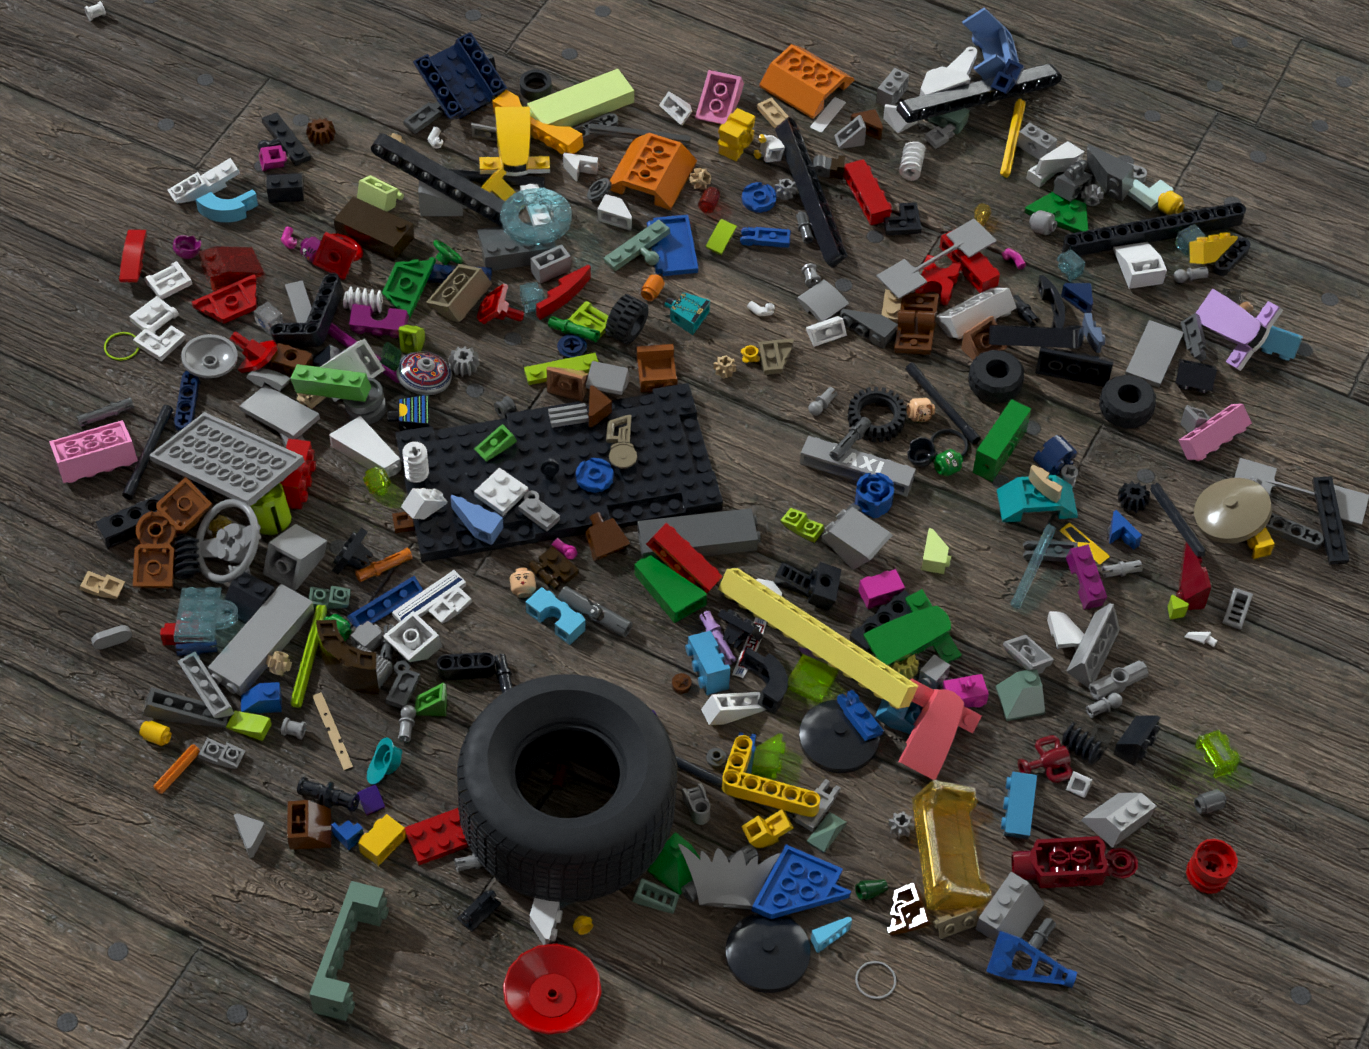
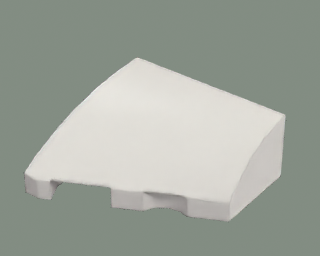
M1056 611L1049 612L1047 621L1051 636H1054L1057 649L1074 647L1077 650L1084 633L1066 614Z

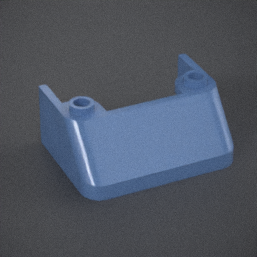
M983 8L962 21L963 25L972 32L973 43L982 49L985 61L975 66L974 70L983 80L996 77L998 71L1002 72L1008 59L1019 63L1011 33L987 9Z

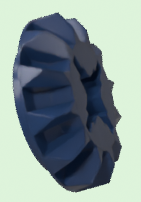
M570 334L558 341L557 350L560 356L563 355L566 359L582 356L583 353H586L587 344L582 337ZM571 343L574 347L573 351L570 349Z

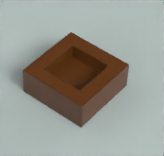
M407 512L392 514L395 533L414 531L413 519Z

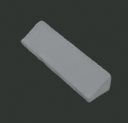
M196 652L178 660L182 670L214 718L234 714L231 705Z

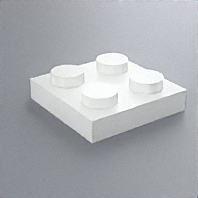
M498 468L474 491V496L504 516L524 497V494L528 492V487L501 468Z

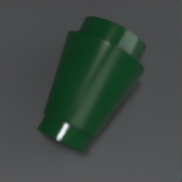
M884 879L863 880L855 885L858 899L868 901L888 891V885Z

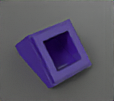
M376 785L357 793L360 796L359 802L366 816L385 808Z

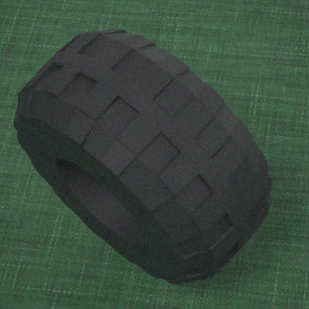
M990 350L983 352L975 357L970 366L968 375L969 387L983 401L996 404L1008 402L1011 399L1013 400L1022 389L1024 368L1017 358L1005 351ZM992 375L1000 376L1002 378H994L992 377Z
M1134 375L1116 376L1109 380L1102 389L1099 401L1100 411L1107 421L1117 427L1125 429L1137 428L1146 424L1151 419L1156 406V394L1152 386L1144 379ZM1122 400L1131 401L1132 403H1126Z

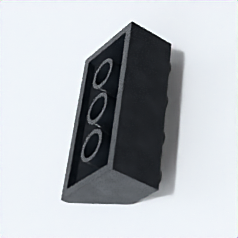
M1040 347L1035 373L1104 387L1110 380L1114 360L1053 347Z

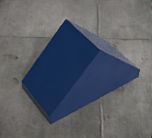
M1065 283L1061 297L1081 312L1091 313L1093 306L1091 283Z

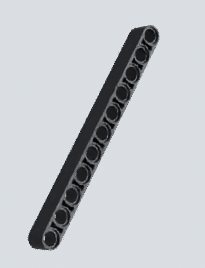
M1045 64L1023 70L1018 82L1007 94L991 87L995 79L994 77L901 101L897 105L896 111L905 122L912 123L1055 86L1061 81L1062 75L1052 64Z
M787 117L775 128L778 139L785 147L784 155L823 258L831 268H835L848 255L798 125L791 117Z
M1237 202L1072 233L1065 236L1062 253L1066 257H1077L1113 250V247L1143 242L1150 243L1177 238L1181 234L1185 236L1187 233L1192 235L1239 226L1243 223L1246 207L1244 204Z

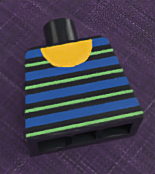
M423 395L400 399L398 401V410L387 411L388 422L399 421L400 431L429 427V396Z

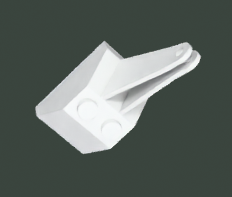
M967 47L947 68L939 67L928 71L921 86L920 96L970 84L969 74L976 60L977 49L975 47Z

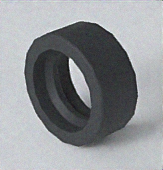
M532 69L522 74L520 78V93L525 99L535 101L551 94L552 79L548 73L543 70ZM531 82H541L545 84V86L540 89H531L528 88L526 85Z

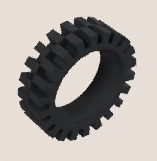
M868 387L866 388V393L862 389L859 391V395L856 393L854 398L850 400L848 409L849 427L855 426L861 420L860 411L866 405L873 403L885 405L894 414L892 421L881 426L871 425L863 434L866 441H868L869 437H872L871 442H876V438H879V442H884V437L889 441L892 436L894 438L897 437L898 433H901L902 428H904L906 405H904L903 399L899 400L900 396L898 394L893 396L894 391L892 390L886 393V388L882 387V391H878V387H874V391H871V388Z

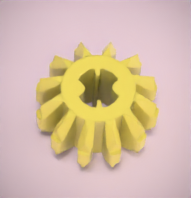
M914 654L904 661H898L889 667L910 680L918 673L919 662Z

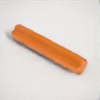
M192 744L154 784L155 791L159 794L164 793L199 755L200 749Z

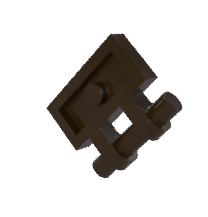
M553 546L538 557L539 564L533 560L528 565L536 576H540L548 587H552L555 590L560 587L559 580L566 584L579 574V569Z

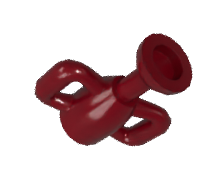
M1054 735L1046 736L1036 741L1035 748L1041 756L1039 760L1029 763L1024 759L1018 760L1020 773L1031 774V770L1042 767L1046 769L1048 780L1052 783L1068 780L1072 776L1073 771L1069 766L1071 763L1069 752L1064 745L1061 746L1059 738ZM1055 743V748L1047 752L1042 748V746ZM1062 767L1066 771L1053 775V769Z

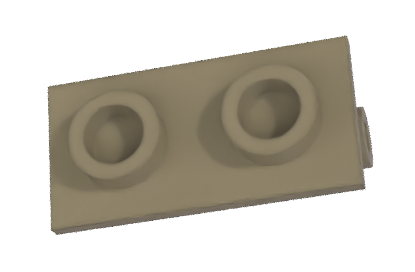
M965 907L953 912V917L950 914L937 917L933 921L935 929L939 930V938L942 939L977 926V909Z

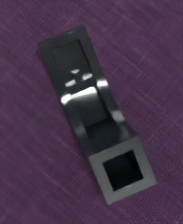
M748 648L744 652L741 665L763 679L766 687L761 691L757 704L775 714L783 702L788 687L787 673L779 660L770 653L763 657L758 652Z

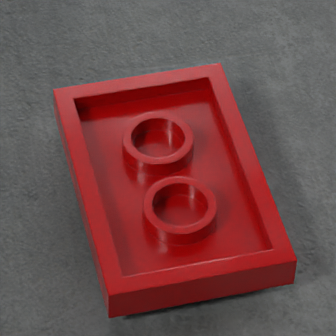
M458 808L405 827L406 837L418 866L469 847L461 828Z

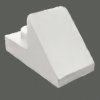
M564 153L563 167L575 181H578L580 172L597 175L598 158Z

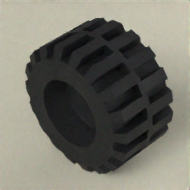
M629 294L623 295L610 311L606 322V334L626 345L633 342L646 323L649 311L648 304Z

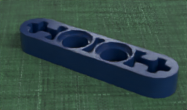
M185 371L181 378L174 420L178 432L194 420L200 384L199 377L188 371ZM190 391L193 392V395L186 397L184 393ZM184 406L191 407V409L186 412L181 410ZM183 418L186 419V423H184V425H182Z

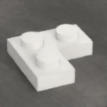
M170 326L160 337L145 328L133 339V343L159 361H163L186 339V336L173 326Z

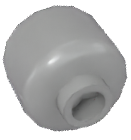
M1039 210L1032 214L1029 225L1033 232L1049 235L1052 231H1055L1057 221H1055V216L1052 213Z

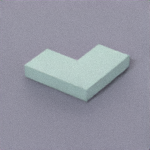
M1135 179L1133 187L1127 195L1151 211L1158 205V197L1162 193L1170 190L1174 191V189L1162 180L1148 188Z

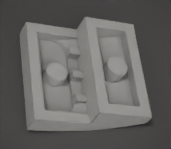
M824 279L797 297L798 302L807 313L811 311L818 322L828 320L849 304L842 294Z

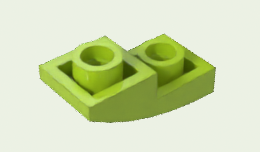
M721 219L713 231L706 249L722 256L737 226Z
M790 508L780 520L785 527L814 543L825 530L823 524L808 519L806 513Z

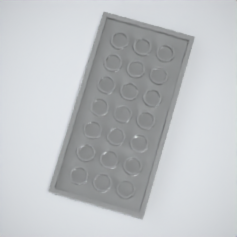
M205 412L149 455L151 461L231 499L241 501L249 507L305 462L302 455Z

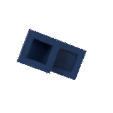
M1008 59L1003 71H998L991 87L1007 94L1018 82L1025 66Z

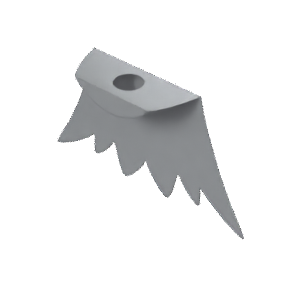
M678 844L691 872L699 905L752 910V906L769 872L781 854H775L759 865L758 856H755L746 865L742 850L738 851L728 862L722 850L717 848L711 862L703 851H701L699 860L689 849Z

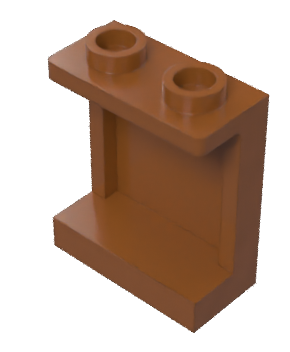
M673 344L637 346L640 392L650 393L656 388L678 385Z

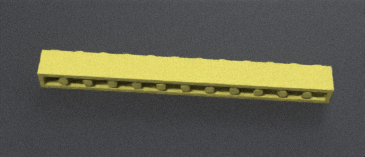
M738 568L726 570L718 590L724 593L726 598L735 600L741 608L750 610L759 619H764L770 627L779 629L785 637L797 641L800 647L808 648L814 656L823 658L828 662L829 666L841 670L844 676L858 681V685L870 689L876 697L888 701L891 707L900 709L910 706L918 688L917 684Z

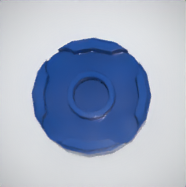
M760 182L751 183L743 190L742 203L750 211L766 212L776 204V192L768 184L762 185Z
M590 458L586 462H581L576 469L577 484L588 492L604 491L613 482L614 472L611 465L603 459Z

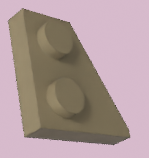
M793 339L762 341L758 343L764 375L783 372L793 347Z

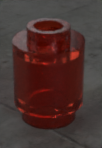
M714 187L704 190L698 202L699 209L704 213L714 212L720 199V192Z

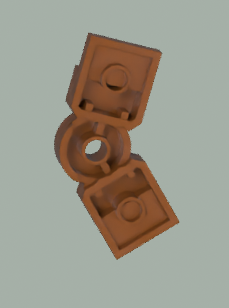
M186 477L157 502V512H148L137 522L136 535L141 544L136 546L134 551V588H173L176 565L175 549L172 547L175 542L174 538L177 537V534H186L199 522V518L213 506ZM155 528L161 529V532L158 535L152 534V531Z

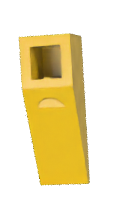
M1219 233V235L1197 237L1196 241L1189 242L1190 263L1207 264L1216 262L1238 239V236H1230V233Z

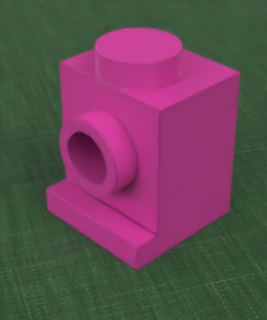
M281 145L260 149L259 160L262 171L284 167L285 162H287L286 152L282 150Z

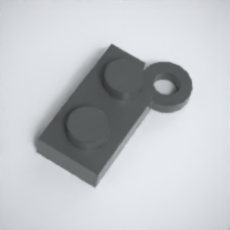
M399 661L394 665V673L398 676L386 698V704L400 709L408 704L421 678L420 673L411 671L409 664L405 661ZM403 666L405 667V670L400 671L398 670V668Z

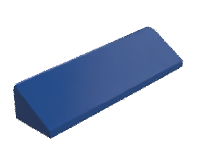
M412 576L351 613L347 618L355 628L367 621L373 624L424 590L416 577Z

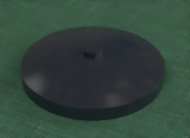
M837 700L825 701L811 708L804 716L800 725L799 743L804 755L815 766L828 772L850 773L857 771L874 758L879 747L880 736L865 741L843 713Z
M755 913L745 917L733 927L727 938L725 957L730 972L739 983L757 992L775 993L794 986L804 976L810 961V943L804 930L791 918L784 915L769 919Z

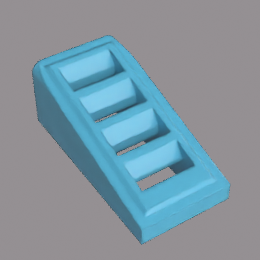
M846 917L812 930L811 942L817 953L851 929V917Z

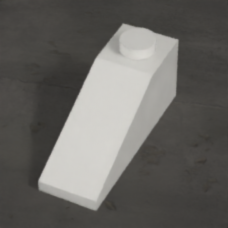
M1067 141L1040 158L1035 173L1065 172L1067 167L1074 165L1078 160H1083L1084 151Z
M760 692L712 694L701 710L709 725H722L765 711L766 709L757 704Z

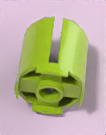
M278 483L257 500L255 504L250 506L261 529H259V532L263 535L278 534L275 523H277L281 532L286 530L291 523L292 517L281 483Z

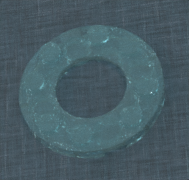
M532 188L516 192L510 196L501 208L500 218L504 231L511 238L526 244H539L541 241L549 240L552 242L557 240L568 231L572 222V210L570 204L562 195L546 188ZM536 204L540 206L546 205L554 213L552 220L542 226L526 225L519 218L521 209H524L525 206H534Z

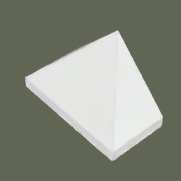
M669 91L659 105L680 125H683L692 113L690 104Z
M885 104L883 119L897 133L917 124L918 121L912 123L905 122L896 111L897 106Z

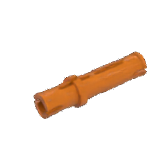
M405 548L380 561H373L369 566L355 571L356 577L360 583L371 577H378L382 572L413 559L412 553L409 548Z

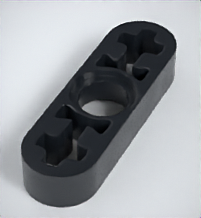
M1238 238L1214 263V273L1220 276L1227 275L1248 254L1251 246L1250 241L1246 238ZM1232 254L1236 258L1230 259L1227 255Z

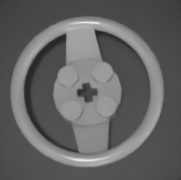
M228 499L216 504L203 518L196 535L199 543L195 544V546H198L199 550L195 551V553L200 555L196 561L200 562L198 567L207 579L216 583H227L238 578L250 566L256 554L259 539H261L259 529L261 528L251 507L241 501ZM228 507H237L242 509L248 516L249 526L237 523L229 524L224 529L218 530L216 538L203 541L209 523L221 510ZM204 558H220L231 563L240 564V566L227 575H216L208 569Z

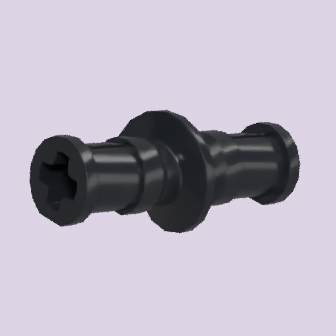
M302 777L298 782V795L305 794L317 799L320 805L331 808L333 805L348 808L349 811L354 812L360 801L359 794L354 793L352 795L343 790L334 789L335 785L332 781L324 786V784L309 781L306 777Z

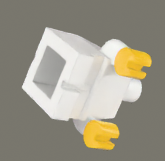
M760 134L758 140L761 143V152L755 150L753 154L755 158L764 157L765 162L781 161L785 149L782 142L772 135Z

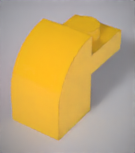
M782 809L765 820L758 815L741 826L749 843L757 848L768 847L779 842L778 838L793 829L786 812Z

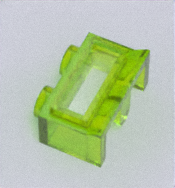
M1220 730L1199 735L1195 745L1197 749L1204 747L1206 750L1204 754L1206 763L1211 761L1216 767L1213 773L1214 778L1236 771L1240 760L1237 751H1232L1230 748L1229 738L1226 734L1222 735Z

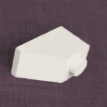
M605 194L598 207V221L631 231L632 216L623 200Z

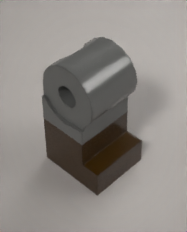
M822 155L815 156L813 167L817 176L843 179L846 156L839 155L838 159L827 158Z

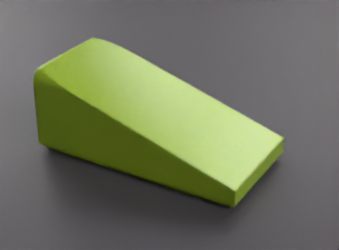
M234 711L226 728L263 741L272 724L270 718L266 716Z

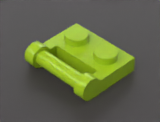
M586 301L568 320H571L572 323L600 331L601 337L606 332L608 315L594 308L591 303Z

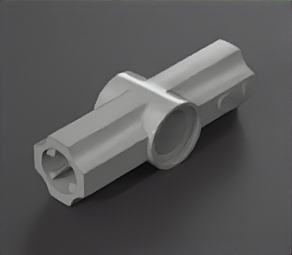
M1139 660L1124 668H1115L1111 674L1090 683V693L1097 700L1114 692L1121 693L1127 686L1148 677L1147 666L1143 661Z

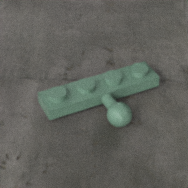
M657 220L603 258L604 263L616 272L642 254L645 256L647 264L656 265L659 261L658 253L647 249L671 233L670 228L660 220Z

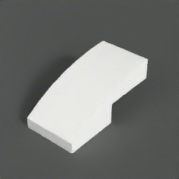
M457 587L446 599L442 597L428 611L443 624L462 612L473 601L462 589Z

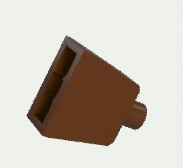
M600 512L589 516L593 526L588 528L586 536L594 562L626 549L630 545L629 540L613 518L604 521Z

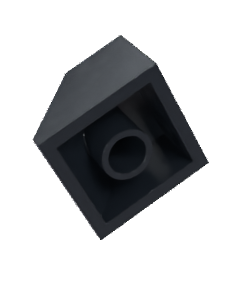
M303 172L268 174L266 176L269 203L304 201Z
M1179 359L1175 384H1179L1178 387L1189 390L1190 387L1197 388L1196 391L1207 393L1213 390L1217 368L1209 364Z
M244 572L231 582L221 611L246 624L274 593V587Z

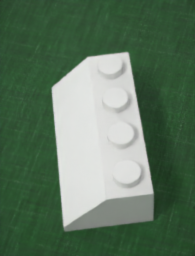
M990 288L936 316V323L949 337L962 339L966 331L988 317L993 316L995 321H997L996 318L1000 316L1010 315L1011 311L1016 309V305L1009 288Z

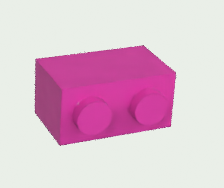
M896 569L884 571L876 576L865 577L860 580L859 593L867 609L887 604L894 595L900 594L905 590V586Z

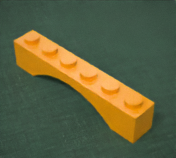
M505 90L492 101L494 114L495 107H522L519 97L508 90ZM530 116V135L547 146L554 148L560 154H575L584 147L583 135L570 126L545 124Z

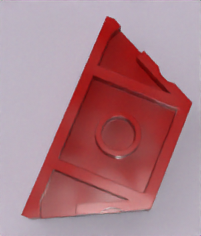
M255 274L192 301V307L223 324L256 310Z

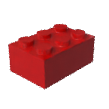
M288 439L286 449L302 455L305 462L280 483L282 484L288 507L302 510L303 503H306L308 499L307 488L311 487L312 484L311 474L316 470V461H314L315 450L312 449L311 441Z

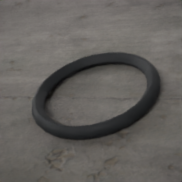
M942 429L933 434L930 439L932 442L942 433H954L960 436L965 444V449L961 454L962 458L967 454L969 449L968 440L959 431Z

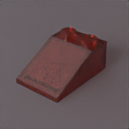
M215 246L199 251L201 266L212 291L224 288L253 274L256 277L264 275L252 247Z

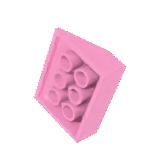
M123 420L49 441L63 483H73L80 478L93 477L97 473L103 471L110 472L117 467L130 466L138 461L133 442Z

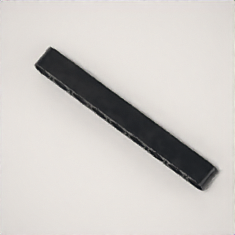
M379 134L371 146V152L375 156L502 227H509L517 214V210L513 205L387 134Z

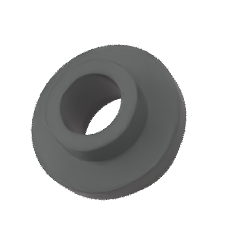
M720 748L709 750L706 755L707 763L714 768L721 767L726 762V753Z

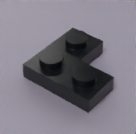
M917 202L899 203L900 217H884L886 235L921 234L922 227Z

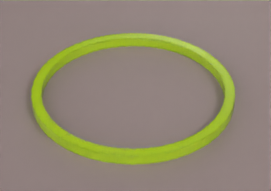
M118 332L111 335L105 341L104 350L106 355L111 359L119 361L132 358L139 351V347H137L136 351L128 357L116 358L108 354V352L106 351V345L111 338L117 335L125 334L130 335L134 338L136 336L129 332Z

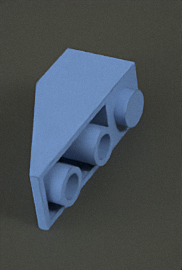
M451 496L452 509L472 535L492 545L503 529V517L495 512L485 510L480 505L467 502L462 497Z

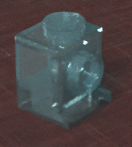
M1071 249L1057 257L1059 262L1058 268L1068 276L1069 282L1083 274L1085 261Z

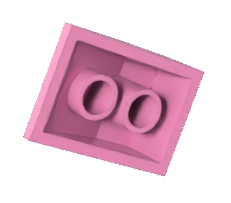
M708 70L695 119L724 124L730 113L733 114L740 100L744 86L742 78Z

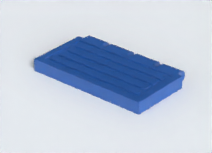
M689 216L653 218V221H648L647 227L660 220L670 228L671 232L651 247V251H655L659 255V261L654 265L655 273L662 274L663 276L698 273Z

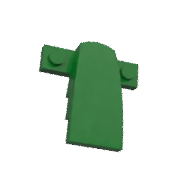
M923 589L905 598L912 613L896 618L863 634L874 656L887 666H891L898 661L902 662L914 654L918 655L930 646L933 647L938 657L948 664L959 659L962 655L950 636L951 621L949 616L939 606H932Z

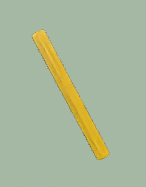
M1018 99L1014 107L1000 171L1001 176H1004V178L1011 174L1026 102L1022 99Z

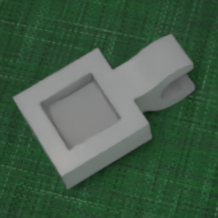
M948 124L943 129L938 126L926 133L925 139L937 149L955 135L953 132L955 127L952 124Z

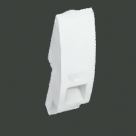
M231 158L201 176L198 172L168 189V192L175 203L194 201L209 192L216 193L227 187L225 182L237 176L240 172Z

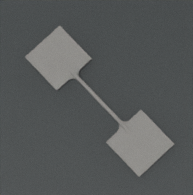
M972 219L946 234L954 243V246L918 267L911 266L903 259L879 273L876 277L900 299L927 283L919 273L921 269L956 249L961 250L970 258L994 244L997 240L981 224Z
M1240 458L1234 478L1250 480L1252 476L1256 477L1255 481L1257 478L1262 481L1261 486L1264 487L1269 495L1271 488L1277 486L1315 497L1312 491L1276 482L1274 477L1277 468ZM1334 485L1341 520L1362 525L1369 495Z

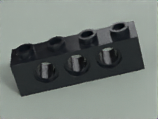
M904 590L900 594L894 595L886 606L882 605L874 616H869L862 626L852 630L849 635L850 641L873 655L863 634L883 625L882 623H887L912 613L905 601V598L910 596V594Z

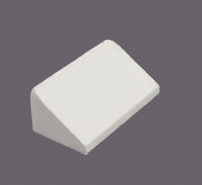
M839 316L806 327L814 347L847 336L843 318Z

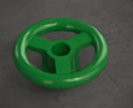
M434 240L433 245L439 251L436 255L438 261L444 265H448L450 261L457 264L463 263L461 256L452 248L439 240Z

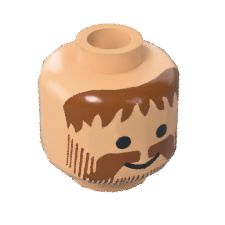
M913 398L906 406L907 417L913 422H928L932 415L935 414V406L928 398Z

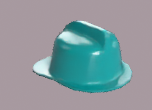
M383 738L377 745L367 771V781L371 785L379 783L385 775L393 773L400 766L402 749L394 746L390 738Z

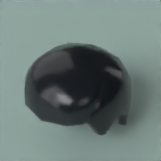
M921 437L911 441L909 451H907L909 462L917 467L929 466L936 457V449L932 440Z

